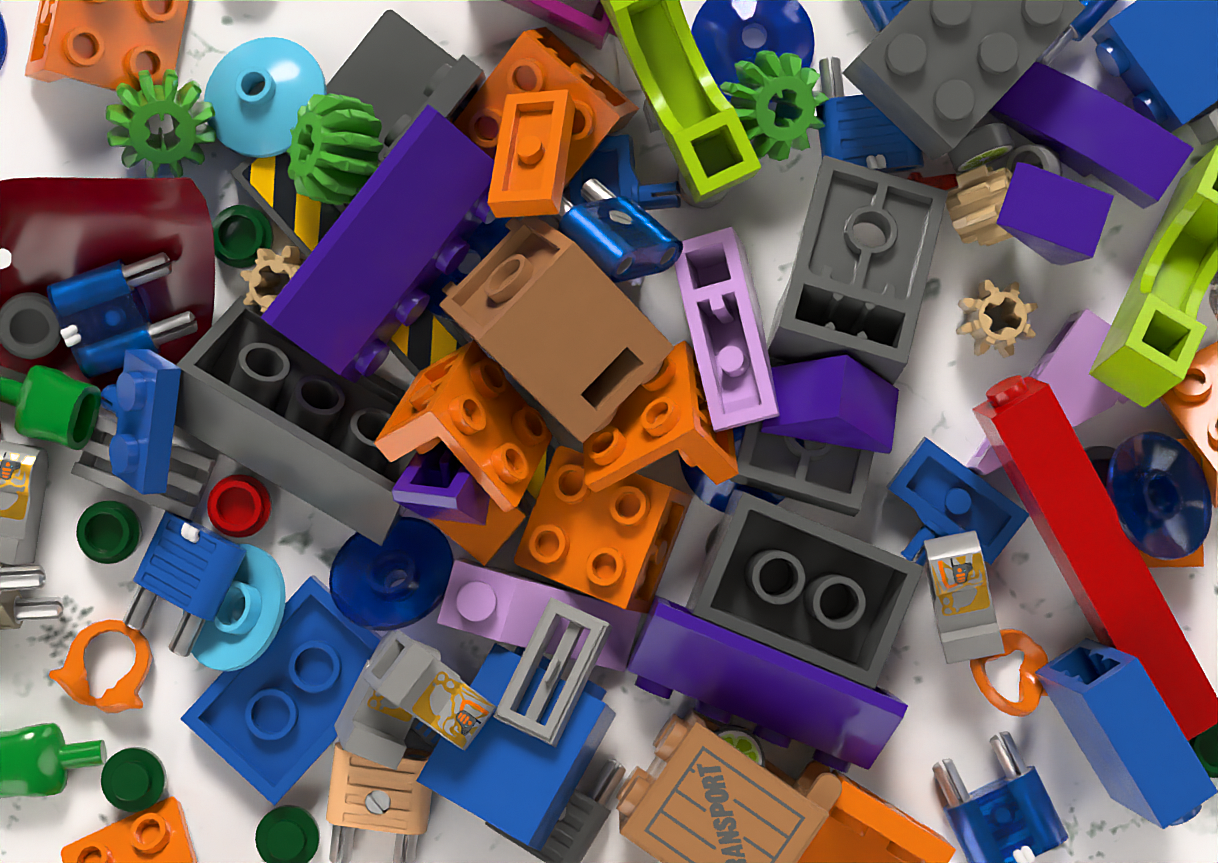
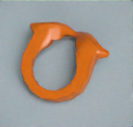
M108 619L94 622L81 630L71 643L63 667L50 671L49 677L55 680L79 704L96 706L107 714L119 713L127 709H141L144 702L138 693L149 673L153 655L149 641L140 630L130 628L121 620ZM110 631L122 633L129 637L135 645V663L131 670L117 681L115 687L106 689L102 698H95L89 695L90 688L84 663L85 650L91 640L102 633Z
M1001 629L1000 633L1005 653L970 660V668L980 691L993 706L1011 716L1024 717L1036 709L1041 696H1048L1034 673L1048 663V656L1042 646L1035 643L1024 632L1015 629ZM1015 650L1024 652V661L1019 669L1018 702L1009 701L1000 695L991 685L985 670L986 662L996 660L1001 656H1007Z

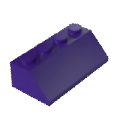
M427 104L260 318L335 373L351 382L356 383L362 375L365 377L371 376L387 358L390 352V346L387 343L402 324L405 326L411 325L423 313L430 300V295L427 292L442 272L445 275H449L463 262L470 249V244L467 241L482 221L485 224H489L496 219L487 203L494 160L442 114Z
M655 595L627 663V670L638 675L635 686L665 699H670L673 690L697 699L694 706L695 711L726 724L730 723L732 715L756 724L753 731L754 735L780 747L788 749L792 739L816 748L812 756L814 760L844 773H848L851 764L866 770L871 768L904 718L908 708L906 703L888 690L878 686L875 689L693 615L686 607L658 595Z

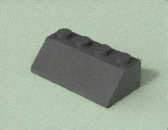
M241 295L176 365L181 368L174 425L382 546L407 510V508L393 501L392 489L417 451L414 449L397 460L390 462L374 442L406 391L375 373L369 377L362 375L356 383L338 375L260 318L264 313L260 311L261 306L244 305L245 297Z

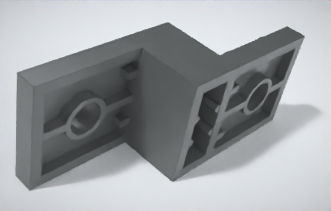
M824 155L817 173L791 275L775 310L767 340L771 367L848 355L894 385L908 363L948 191ZM859 223H871L877 226L885 236V244L878 247H869L862 244L855 237L853 226ZM762 420L744 426L736 456L739 474L732 477L730 481L855 517L861 510L874 456L873 451L827 443L822 449L807 450L801 447L795 438L761 432Z

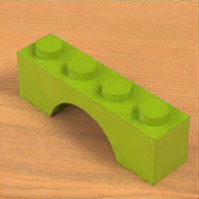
M600 0L695 204L754 177L762 168L733 105L721 93L701 56L687 23L680 0Z
M1218 144L1180 178L1089 371V375L1144 408L1184 380L1207 329V326L1197 321V313L1203 296L1218 271Z

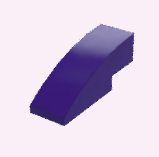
M1037 61L988 111V113L1032 143L1042 144L1056 151L1060 156V161L1085 178L1092 174L1142 209L1160 200L1194 150L1192 146L1124 104Z

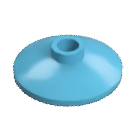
M264 37L243 43L224 56L209 77L205 89L204 102L212 103L215 116L207 121V123L215 129L217 139L235 153L253 158H267L283 154L291 146L292 135L290 129L296 127L298 122L297 112L300 107L307 106L313 94L327 95L323 71L309 51L291 40L278 37ZM265 82L264 89L259 94L249 96L256 85Z
M238 544L245 548L247 552L215 620L205 621L191 651L192 655L208 668L219 671H235L248 666L266 651L280 627L286 599L284 578L275 559L265 550L253 545Z

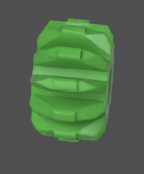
M759 51L756 53L754 64L743 60L734 64L739 80L737 84L724 82L722 85H719L725 95L731 96L730 104L733 105L758 159L768 154L770 159L782 161L789 158L791 147L801 151L811 148L806 130L808 128L819 130L825 126L820 117L814 116L815 107L821 106L829 100L825 93L812 91L820 74L813 68H801L802 59L796 54L783 53L778 58L773 51ZM770 100L777 103L775 111L768 109Z
M142 70L138 73L142 90L137 92L130 85L120 83L116 87V92L121 102L125 105L114 104L106 107V119L118 125L107 133L108 143L111 147H126L121 155L122 164L127 168L137 165L145 158V174L147 178L157 177L160 164H169L173 177H181L184 174L181 159L185 157L194 164L202 165L205 161V155L198 144H209L216 141L215 129L205 124V122L215 116L213 105L211 102H196L202 91L200 85L194 80L186 83L177 91L178 76L175 70H166L163 75L162 85H153L150 72ZM159 114L160 121H163L164 114L171 115L174 129L169 133L163 134V130L160 127L158 134H153L150 130L149 118Z
M331 93L327 95L313 94L307 106H301L298 110L296 127L290 129L292 141L291 146L286 151L291 156V163L288 168L289 178L294 180L297 194L308 196L311 200L334 205L350 204L379 167L377 162L378 156L384 148V145L379 142L378 138L382 130L381 120L375 118L372 105L363 103L358 98Z

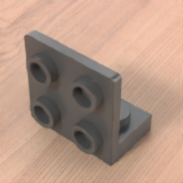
M388 9L329 81L326 88L327 94L331 93L358 98L361 102L373 106L375 118L381 120L382 130L378 138L379 142L384 145V148L379 153L378 160L383 162L427 104L436 109L453 124L484 84L486 77L484 70L465 55H462L457 61L399 14Z

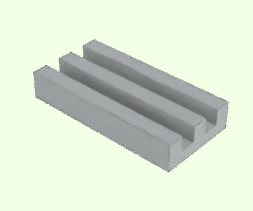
M98 415L93 434L87 445L81 449L83 451L79 462L74 463L71 474L184 518L194 519L217 460L172 443L171 458L198 468L194 479L169 470L167 484L188 491L185 502L164 493L142 495L116 475L94 467L97 457L110 461L109 446L104 445L103 442L107 433L116 435L117 421Z
M551 597L493 717L556 747L613 627L608 622ZM561 617L570 621L525 716L516 713ZM584 628L590 630V633L544 726L539 722Z

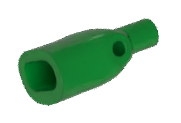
M35 365L30 368L23 383L0 375V402L16 407L14 428L18 434L34 439L52 441L72 450H81L87 445L93 434L101 406V392L97 386L75 380L59 370L41 365Z
M54 722L35 724L11 731H1L0 799L15 796L44 797L62 793L67 786L68 769L105 765L107 753L104 740L65 744L60 726Z

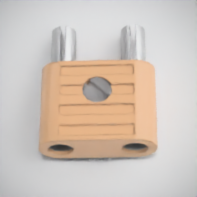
M340 741L335 743L326 820L333 824L329 853L330 862H338L344 826L341 863H350L355 828L396 833L393 863H402L405 837L409 835L405 863H415L418 835L424 834L427 831L432 790L416 780L432 752L406 748L397 769L393 770L343 750Z

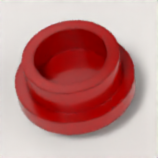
M243 474L227 476L220 480L209 494L207 501L208 516L214 527L227 536L234 538L252 536L262 530L269 521L272 512V499L266 486L258 479Z

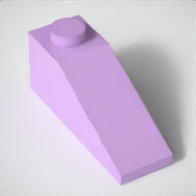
M733 227L677 242V251L673 257V262L713 430L717 433L780 416L760 306L743 243Z
M1087 308L1069 316L1028 375L1050 385L1072 428L1111 408L1117 400L1122 404L1129 400L1126 396L1089 375V371L1111 325ZM987 437L984 438L966 464V467L976 475H987L1002 467Z
M461 557L454 562L437 623L499 642L526 648L552 597L608 622L613 627L595 665L625 672L642 613L622 609L588 594L493 566H483L479 562ZM561 617L545 653L555 654L570 621ZM584 628L570 659L577 660L590 630Z

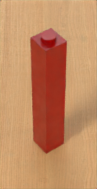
M1016 375L995 384L985 394L988 400L972 409L975 417L1099 643L1139 659L1187 741L1218 723V697L1049 384L1029 376L1022 378L1021 375Z

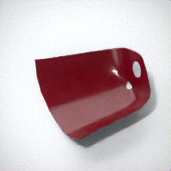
M29 177L0 180V249H6L11 253L10 265L0 269V308L11 297L26 292L44 295L54 302L52 296V289L114 266L120 264L126 266L162 252L166 253L169 257V261L166 263H172L171 274L135 286L134 290L65 316L61 315L63 329L71 325L77 326V333L82 337L79 343L67 347L64 338L61 337L58 345L49 354L40 358L26 359L13 355L0 342V366L25 375L35 365L46 366L59 370L75 380L97 386L100 392H102L108 385L117 384L118 377L123 372L124 362L89 374L80 359L79 347L148 322L154 324L190 311L195 317L192 321H197V331L161 344L159 349L153 351L174 365H177L212 327L215 299L214 230L206 199L192 178ZM119 300L126 304L129 309V315H127V320L124 323L116 325L107 322L103 311L107 307L106 304L108 302Z

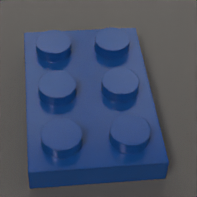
M312 575L285 603L280 627L266 651L253 663L235 671H223L180 720L275 806L338 737L334 724L367 660L371 659L382 637L315 575Z

